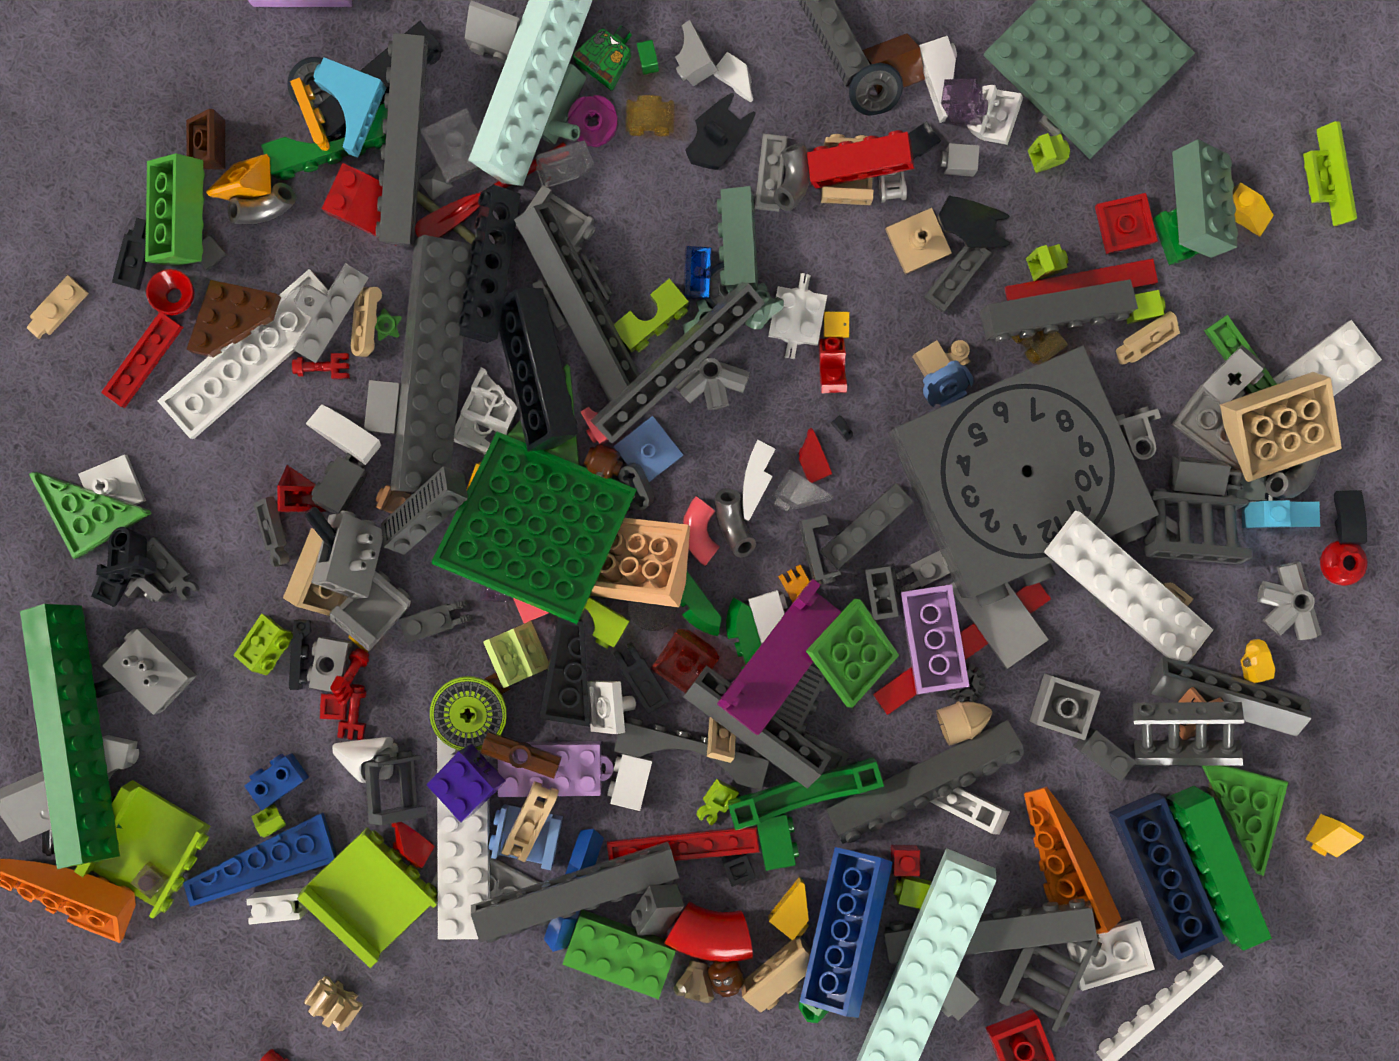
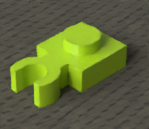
M716 779L703 797L706 805L701 806L697 810V817L702 821L709 814L707 821L712 826L717 821L719 810L725 813L729 808L728 800L736 798L739 792L735 787Z

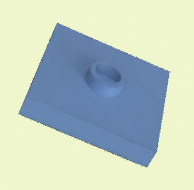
M653 416L613 446L627 465L636 463L642 467L648 482L652 481L684 456Z

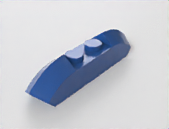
M595 829L580 830L565 874L596 864L604 838ZM580 910L576 911L571 917H558L551 920L544 940L552 952L568 947Z

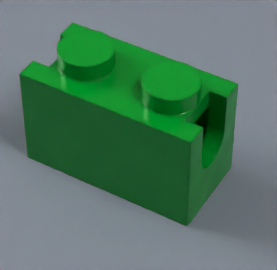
M1177 208L1170 212H1161L1153 218V223L1169 266L1199 254L1196 251L1179 245Z
M783 813L757 824L766 871L795 866V857H799L797 843L791 842L790 833L794 832L792 817H787L786 813Z

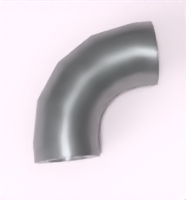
M803 142L791 145L781 152L785 163L786 175L784 183L774 192V199L776 204L784 211H790L798 205L805 196L810 183L807 149Z
M277 183L271 189V194L252 199L232 198L228 205V218L231 223L257 224L270 221L284 214L293 206L297 199L296 193L287 184Z
M1321 457L1292 466L1285 474L1281 472L1272 474L1266 482L1267 493L1275 498H1294L1299 495L1314 480Z
M722 489L715 496L716 513L721 531L734 555L740 558L746 557L754 551L756 541L745 524L741 511L740 494L733 489Z

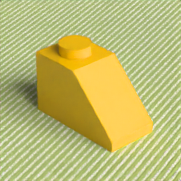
M1239 183L1233 189V201L1236 207L1235 222L1260 237L1274 215L1262 195L1243 183Z
M1320 814L1305 840L1313 844L1311 849L1323 856L1329 853L1338 857L1362 841L1364 835L1338 820Z
M798 877L768 915L769 922L792 941L796 936L801 937L809 926L807 924L809 919L805 884L801 877Z

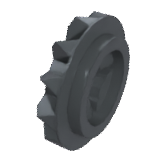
M966 663L968 678L971 677L970 684L974 690L968 688L962 690L960 688L947 690V692L955 701L974 702L979 697H982V693L986 688L985 676L977 666Z

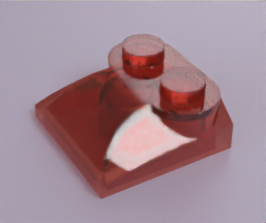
M678 628L650 669L686 693L706 665L713 669L720 657L715 648L689 630Z

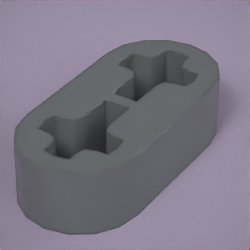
M630 463L623 467L619 472L620 482L637 489L631 506L635 510L643 511L653 504L655 498L645 472L636 463ZM628 473H634L635 478H630ZM638 496H644L645 501H639Z

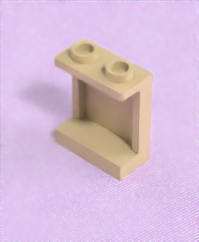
M832 134L830 137L825 138L824 146L828 148L835 147L843 141H853L855 143L863 141V138L867 136L859 135L855 138H845L842 134ZM873 177L822 187L821 203L871 205L874 191L872 190Z

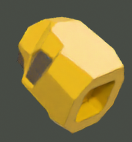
M1260 639L1250 640L1244 649V656L1240 660L1244 679L1253 683L1273 679L1275 677V667L1267 644Z

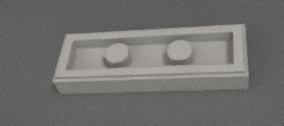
M763 134L754 209L779 212L780 207L775 202L774 192L783 183L785 163L781 152L787 148L788 136Z

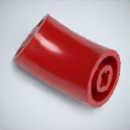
M690 901L664 943L679 952L704 960L730 962L753 958L750 934L742 910L733 912L712 911L697 906Z

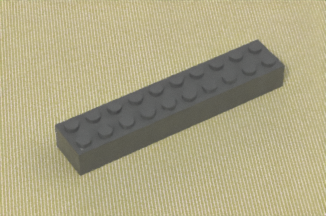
M422 235L414 241L390 491L415 493L443 466L451 469L464 336L459 335L460 327L458 321L464 309L462 297L469 279L466 276L472 255L470 252L471 244L427 235Z

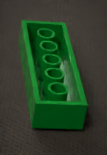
M1191 786L1166 797L1170 805L1168 806L1174 821L1177 822L1179 833L1184 844L1187 846L1188 854L1197 870L1198 877L1207 894L1223 935L1228 938L1231 944H1236L1243 951L1272 939L1214 797L1196 786Z

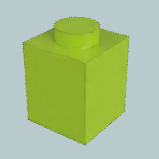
M1159 290L1135 294L1138 309L1129 314L1130 317L1127 319V324L1156 319L1164 315L1165 300L1163 296H1160Z
M901 876L900 880L895 881L893 895H896V900L899 904L921 909L932 882L912 876Z

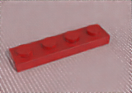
M159 312L101 393L120 407L126 408L184 327L169 316Z

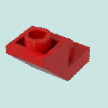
M830 337L819 339L821 393H847L844 338Z

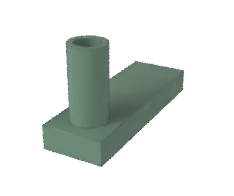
M568 64L541 136L551 144H556L559 137L576 141L580 136L579 126L566 123L570 107L577 100L587 77L572 64Z

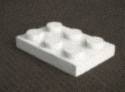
M1138 918L1118 923L1109 932L1099 934L1098 941L1102 943L1097 957L1091 956L1078 985L1084 991L1155 970L1141 921ZM1072 942L1066 943L1070 958L1080 963L1086 949Z

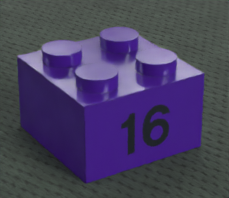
M470 744L459 750L426 785L461 823L472 816L506 780L475 746Z

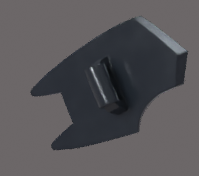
M734 93L728 94L695 120L697 133L694 140L685 150L690 163L703 168L718 170L745 136L756 112L753 111L741 119H738L731 113L728 108Z
M951 195L947 197L938 215L944 232L959 236L966 246L971 248H998L1010 245L1009 241L995 235V221L1008 219L1010 217L1008 214L972 200Z

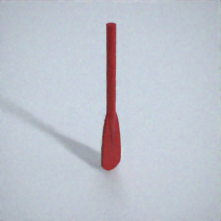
M562 142L534 159L527 176L566 153L568 148L565 143ZM498 181L494 185L506 189L512 184H504ZM481 192L458 199L420 219L415 226L417 237L427 235L440 238L454 229L479 209L478 200Z

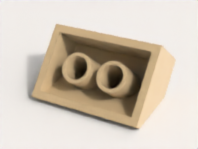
M311 528L283 598L296 607L330 616V612L336 606L340 607L348 597L311 583L322 544L321 537L314 528Z
M796 936L793 941L791 940L744 979V984L741 987L742 997L759 1012H763L766 1008L770 1010L779 1002L778 998L785 992L789 994L794 991L799 985L798 982L806 976L812 949L802 937Z

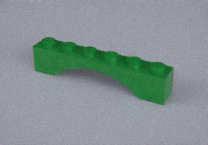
M385 103L381 104L376 112L359 156L365 154L366 149L372 147L381 149L382 145H386V135L383 134V120L388 117V109L385 108ZM287 137L261 145L264 154H267L270 158V173L276 179L280 178V180L292 179L295 177L294 173L303 170L304 172L316 171L319 168L318 165L324 163L330 165L340 163L342 157L349 155L343 148L345 137L329 142L330 148L327 151L321 150L316 143L295 141Z
M872 757L825 771L808 789L795 780L728 800V807L735 830L762 823L770 818L803 806L833 798L864 793L884 787L877 761Z

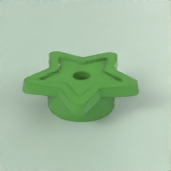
M383 308L380 316L377 317L375 329L378 331V340L381 341L388 335L398 338L397 325L402 317L390 316L386 309ZM385 323H388V324H389V326H388L387 328L384 327V324H385Z

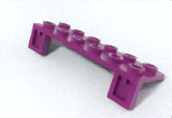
M814 579L801 591L717 702L718 706L756 735L763 731L813 663L806 650L841 614L839 609L816 592L821 584Z

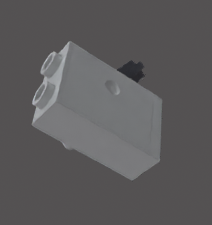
M43 771L0 788V816L16 839L21 842L42 833V852L46 856L55 854Z

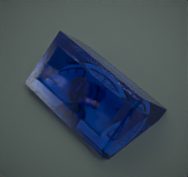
M686 246L683 293L686 299L710 298L712 247Z

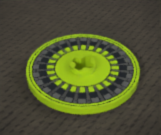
M462 676L445 683L435 694L430 706V721L435 734L442 742L456 750H461L470 744H473L477 750H481L488 731L501 735L506 724L507 708L503 696L490 682L474 676ZM466 708H469L471 713H475L471 719H467L466 715H462Z

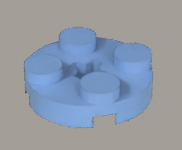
M951 361L935 373L925 376L923 379L925 384L923 395L931 406L935 407V404H940L943 407L964 398L967 394L965 389L968 385L971 387L973 385V376L968 368L961 365L959 361Z

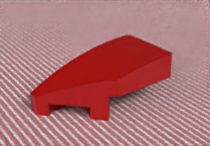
M812 428L808 429L806 440L798 454L806 479L811 484L831 475L832 472Z
M402 821L391 823L392 827H395L396 841L393 842V849L400 850V854L416 868H423L435 846Z

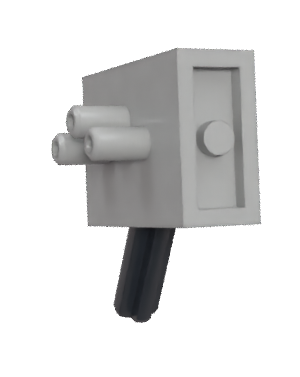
M317 507L308 509L304 516L322 539L311 583L352 599L368 597L383 540L382 529L376 527V523L373 521L355 518L356 515L349 511H341L338 514L329 515L327 521Z
M148 628L133 629L124 637L125 642L122 646L114 648L107 655L108 660L103 667L114 678L94 683L96 698L127 689L142 705L155 715L163 712L197 675Z

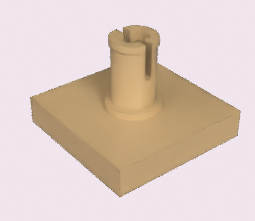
M932 208L885 229L905 274L952 254Z

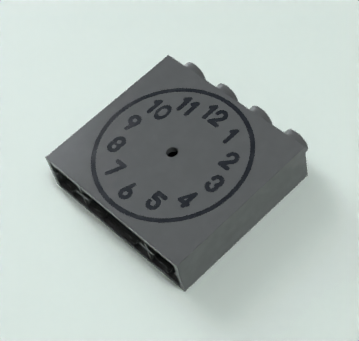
M1080 346L897 426L888 432L961 598H973L976 596L981 607L1007 597L1009 593L1005 583L1020 576H1023L1026 585L1030 586L1055 575L1051 565L1054 560L1045 554L1044 551L1074 511L1081 512L1108 537L1114 535L1118 545L1131 542L1146 535L1147 531L1143 522L1159 515L1084 346Z

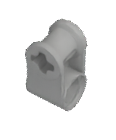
M903 171L878 176L880 203H884L888 199H907V187Z

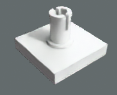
M122 455L78 474L83 487L97 494H104L133 505L146 501L128 455Z
M587 681L591 732L625 733L623 712L635 709V698L633 696L622 697L621 681Z

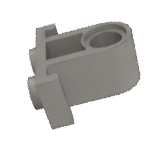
M1148 406L1134 410V416L1125 418L1124 414L1115 416L1134 460L1142 461L1151 458L1156 452V442L1149 422L1161 418L1158 408L1149 411ZM1137 442H1141L1144 446V453L1142 455L1136 451Z

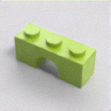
M670 278L650 294L652 301L658 308L654 318L642 321L630 310L614 324L623 344L631 353L635 350L637 352L642 351L648 346V339L654 334L660 336L669 328L668 322L673 318L679 320L688 312L686 308L689 306V301Z

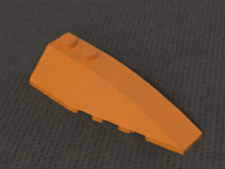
M1048 787L1025 792L1024 797L1030 824L1034 826L1036 835L1033 838L1035 848L1039 849L1041 859L1039 867L1040 871L1044 872L1047 883H1044L1043 886L1048 901L1058 902L1059 905L1069 904V901L1073 899H1084L1085 902L1090 901L1096 933L1109 932L1121 920V917L1104 878L1082 836Z
M0 859L1 887L8 891L15 888L25 900L31 903L34 899L42 902L46 906V911L52 914L59 911L69 915L67 922L121 943L136 906L135 893L130 888L123 885L117 886L100 876L94 877L87 874L81 877L74 872L75 870L69 868L57 869L56 865L34 861Z

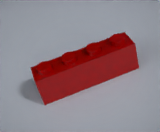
M902 130L892 131L888 133V136L879 138L878 136H867L863 138V141L855 143L853 141H843L838 146L831 148L819 146L814 148L813 151L807 152L810 181L815 189L915 169L911 139L908 132H903Z

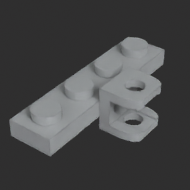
M345 263L326 295L313 286L303 285L294 298V302L299 310L312 318L295 343L293 350L316 363L369 277ZM307 296L312 297V301L309 303L304 302Z

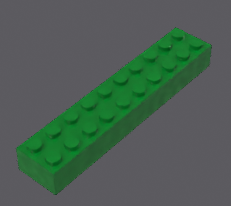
M42 604L22 610L20 615L57 869L119 857V842L116 833L115 816L111 805V790L82 605Z

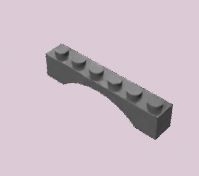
M628 717V720H624L625 733L618 734L614 752L637 758L663 749L690 750L707 756L708 737L701 736L700 740L692 738V733L677 729V732L673 733L667 731V726L653 723L651 727L643 725V720L639 718ZM735 744V758L731 763L710 758L720 764L737 784L762 790L769 760L756 750L750 749V752L740 750L741 746Z

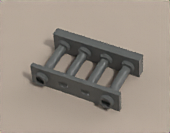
M1154 489L1149 493L1159 515L1155 516L1157 539H1154L1153 543L1144 547L1145 557L1241 564L1252 559V548H1242L1238 544L1236 510L1248 505V499H1237L1236 495L1215 497L1170 493L1166 489ZM1165 505L1178 506L1180 541L1170 542V539L1167 538ZM1189 507L1201 508L1204 539L1202 544H1194V541L1191 540ZM1212 509L1225 510L1227 545L1218 546L1217 542L1214 541Z
M1242 702L1133 703L1134 724H1142V740H1134L1135 765L1243 766L1241 740H1234V724H1244ZM1152 724H1169V740H1153ZM1179 724H1196V740H1179ZM1207 724H1223V740H1207Z
M1097 934V939L1072 942L1086 949L1080 963L1044 945L1022 948L999 1002L1009 1007L1011 1000L1014 1002L1018 1000L1054 1019L1052 1024L1053 1031L1057 1032L1059 1026L1064 1028L1070 1016V1013L1066 1012L1087 964L1091 956L1097 957L1102 943L1098 941L1099 934ZM1032 954L1036 956L1039 954L1073 971L1075 976L1070 987L1033 969V965L1029 964ZM1028 977L1065 996L1060 1009L1057 1010L1021 991L1022 988L1018 986L1021 978L1027 979Z

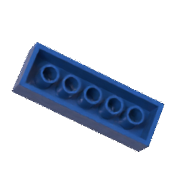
M835 847L801 993V1003L846 1017L859 1018L892 861Z

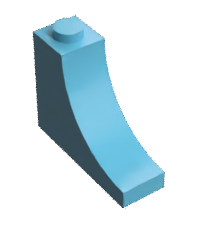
M323 57L321 64H318L315 69L314 81L321 90L331 94L339 101L346 120V135L343 148L349 155L358 158L386 87L378 78Z
M1290 500L1249 502L1248 505L1241 508L1242 528L1320 527L1319 502H1290Z

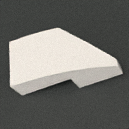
M727 52L716 65L718 71L713 75L731 86L738 95L752 102V81L748 67L745 63Z

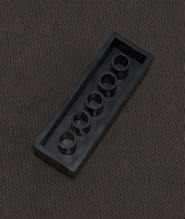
M543 288L515 289L504 298L499 333L528 452L554 449L578 435V424L574 418L571 405L572 399L568 393L565 381L566 374L562 368L560 350L556 344L554 325L550 319L548 301Z

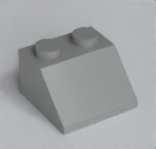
M471 0L465 31V40L470 47L469 49L478 55H484V52L493 55L494 60L505 64L519 28L520 19Z

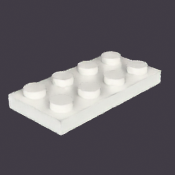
M1350 320L1273 379L1277 384L1315 372L1331 378L1333 396H1335L1382 359L1353 321Z

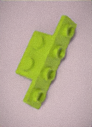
M1334 121L1316 130L1320 150L1304 153L1303 157L1311 202H1329L1333 226H1339L1356 220L1357 213L1340 121Z

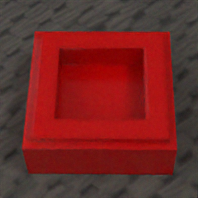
M321 693L320 719L346 720L347 703L340 705L334 694Z

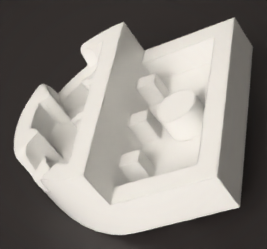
M995 85L983 86L982 90L974 95L970 94L964 103L963 118L968 129L981 140L1008 145L1023 96L1021 93L997 90Z

